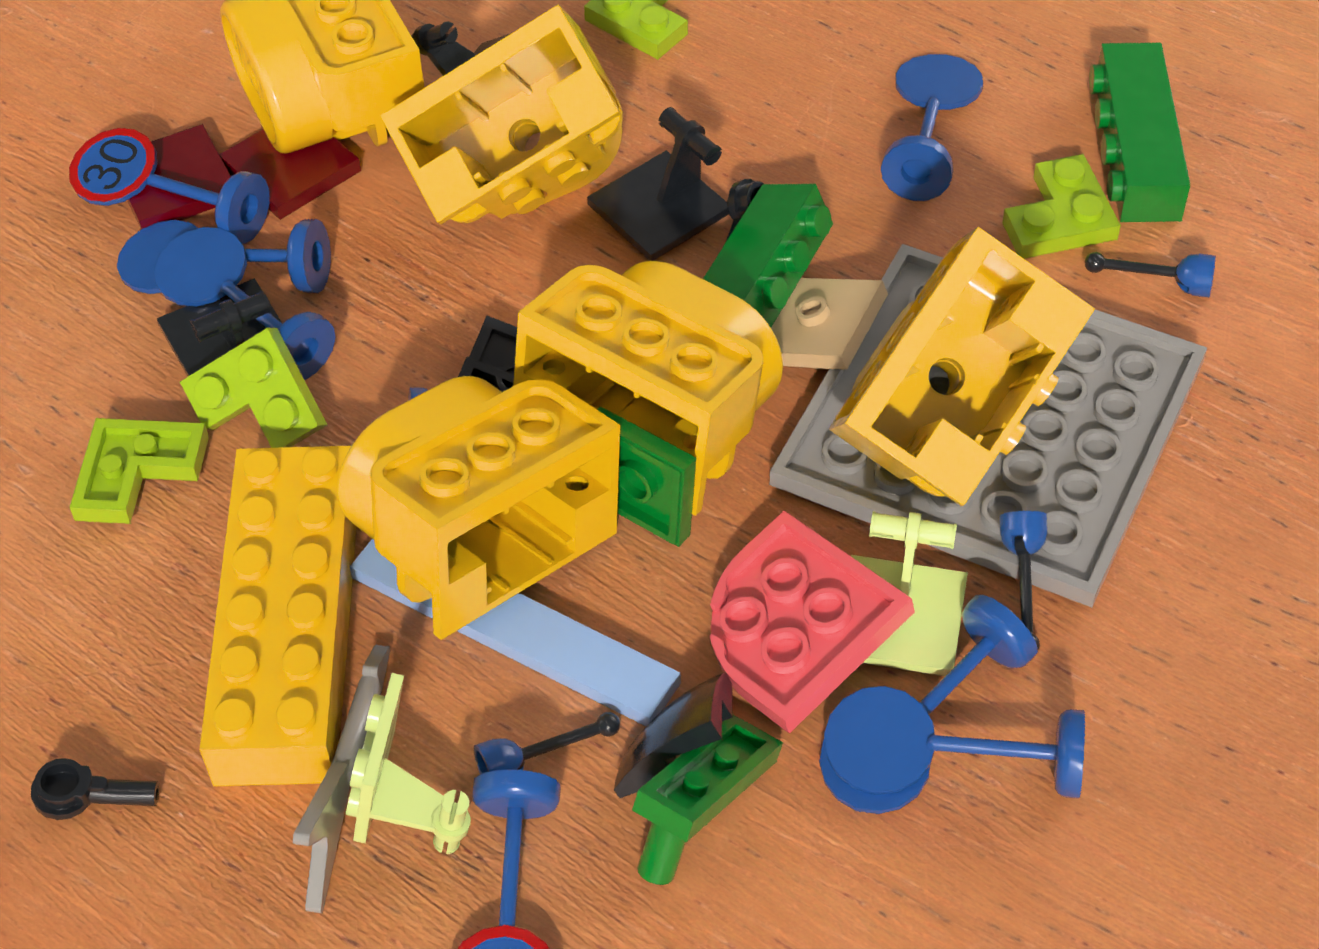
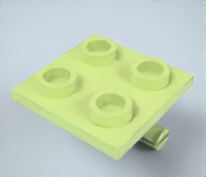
M873 511L869 537L874 536L905 541L904 563L851 555V557L912 598L915 613L863 663L946 676L955 665L968 572L914 564L917 543L953 549L957 524L921 520L922 514L909 512L908 518Z
M392 673L386 696L373 695L365 726L367 733L363 749H358L351 775L350 787L352 788L346 815L357 817L353 841L366 843L371 820L376 819L433 832L435 834L433 838L435 849L442 853L444 842H448L446 854L454 853L460 846V840L467 835L470 828L471 817L468 812V796L460 791L459 800L456 803L454 802L456 790L448 791L443 796L388 760L395 733L404 675Z

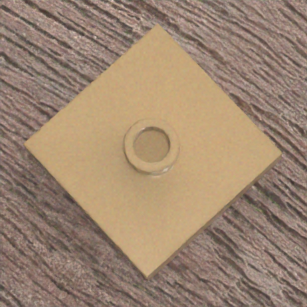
M801 278L771 327L781 349L783 366L847 370L888 296L883 280Z

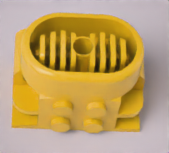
M225 0L221 5L220 17L222 28L236 73L269 141L280 153H290L332 139V137L339 141L366 131L375 146L387 144V131L380 115L425 88L419 48L390 0Z
M558 4L383 113L380 117L437 223L441 225L449 219L457 223H470L488 213L494 214L501 219L510 214H526L547 202L591 183L606 171L618 152L622 138L623 111L615 95V89L580 27ZM540 133L537 145L533 149L525 151L528 138L533 134Z
M977 227L951 247L915 300L909 303L896 318L856 378L850 396L837 413L829 430L900 480L907 479L928 494L935 497H948L958 505L964 506L999 452L1007 455L1023 436L1026 426L1020 421L1031 404L1040 406L1055 388L1059 377L1054 375L1053 372L1095 308L980 227ZM931 366L943 369L948 375L949 388L945 395L936 392L931 387L929 382Z
M641 262L630 267L622 275L601 266H578L566 273L518 312L513 386L527 380L542 379L552 381L561 385L595 409L601 406L696 457L692 509L694 516L702 510L707 478L718 479L730 470L734 462L736 445L753 427L755 412L775 393L781 382L783 372L781 349L773 330L762 315L736 295L667 262Z
M456 377L387 411L361 432L349 449L340 470L338 479L339 504L347 519L374 539L375 548L378 552L396 566L399 592L412 602L421 603L432 598L433 634L440 640H443L617 534L620 424L561 385L549 380H527L502 392L479 377Z

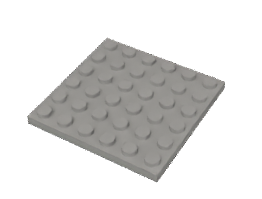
M902 244L882 278L888 296L847 370L829 369L771 468L769 485L871 523L874 511L876 513L908 518L909 512L922 514L921 520L957 524L953 549L933 545L928 546L1018 580L1019 556L1008 551L1003 544L1000 535L999 516L1013 511L1044 512L1047 514L1048 533L1046 543L1038 552L1031 556L1032 585L1092 608L1201 369L1207 347L1094 310L1054 370L1053 374L1059 377V380L1051 394L1040 406L1032 403L1020 422L1026 426V430L1019 442L1007 455L999 452L965 505L960 506L948 497H935L924 492L907 479L900 480L829 430L837 413L850 396L859 373L896 318L909 303L915 300L943 259V257ZM931 366L929 371L931 387L936 392L945 395L949 388L948 375L943 369Z

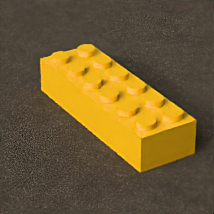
M351 446L236 449L199 748L213 786L321 784L332 764L341 732L353 580L350 565L354 562L357 526L347 519L340 507L338 479L342 464Z

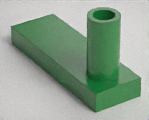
M733 714V718L722 721L721 740L682 753L642 786L637 792L632 811L651 821V825L637 866L639 875L646 881L657 885H665L672 882L685 843L777 762L783 742Z

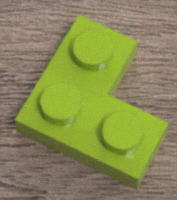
M590 0L584 5L585 21L657 60L688 35V20L662 6L668 0Z
M1084 154L1036 163L1033 178L1045 201L1004 209L1003 226L1016 253L1024 259L1118 240L1121 227Z
M277 328L264 329L180 381L199 421L205 423L207 430L217 429L250 408L271 448L292 447L327 426L316 401Z
M96 418L69 507L74 520L131 524L143 478L198 481L209 440L205 423Z

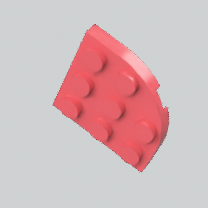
M783 511L732 559L721 575L710 603L713 610L710 639L723 673L726 672L736 692L790 734L912 616L915 610L912 598L792 515Z

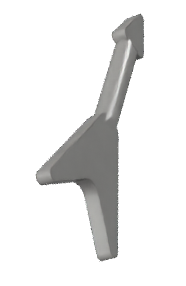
M374 645L365 661L362 677L358 683L332 764L293 834V844L312 845L305 911L322 913L324 910L349 794L351 775L358 749H363L367 733L365 726L373 695H381L390 646Z

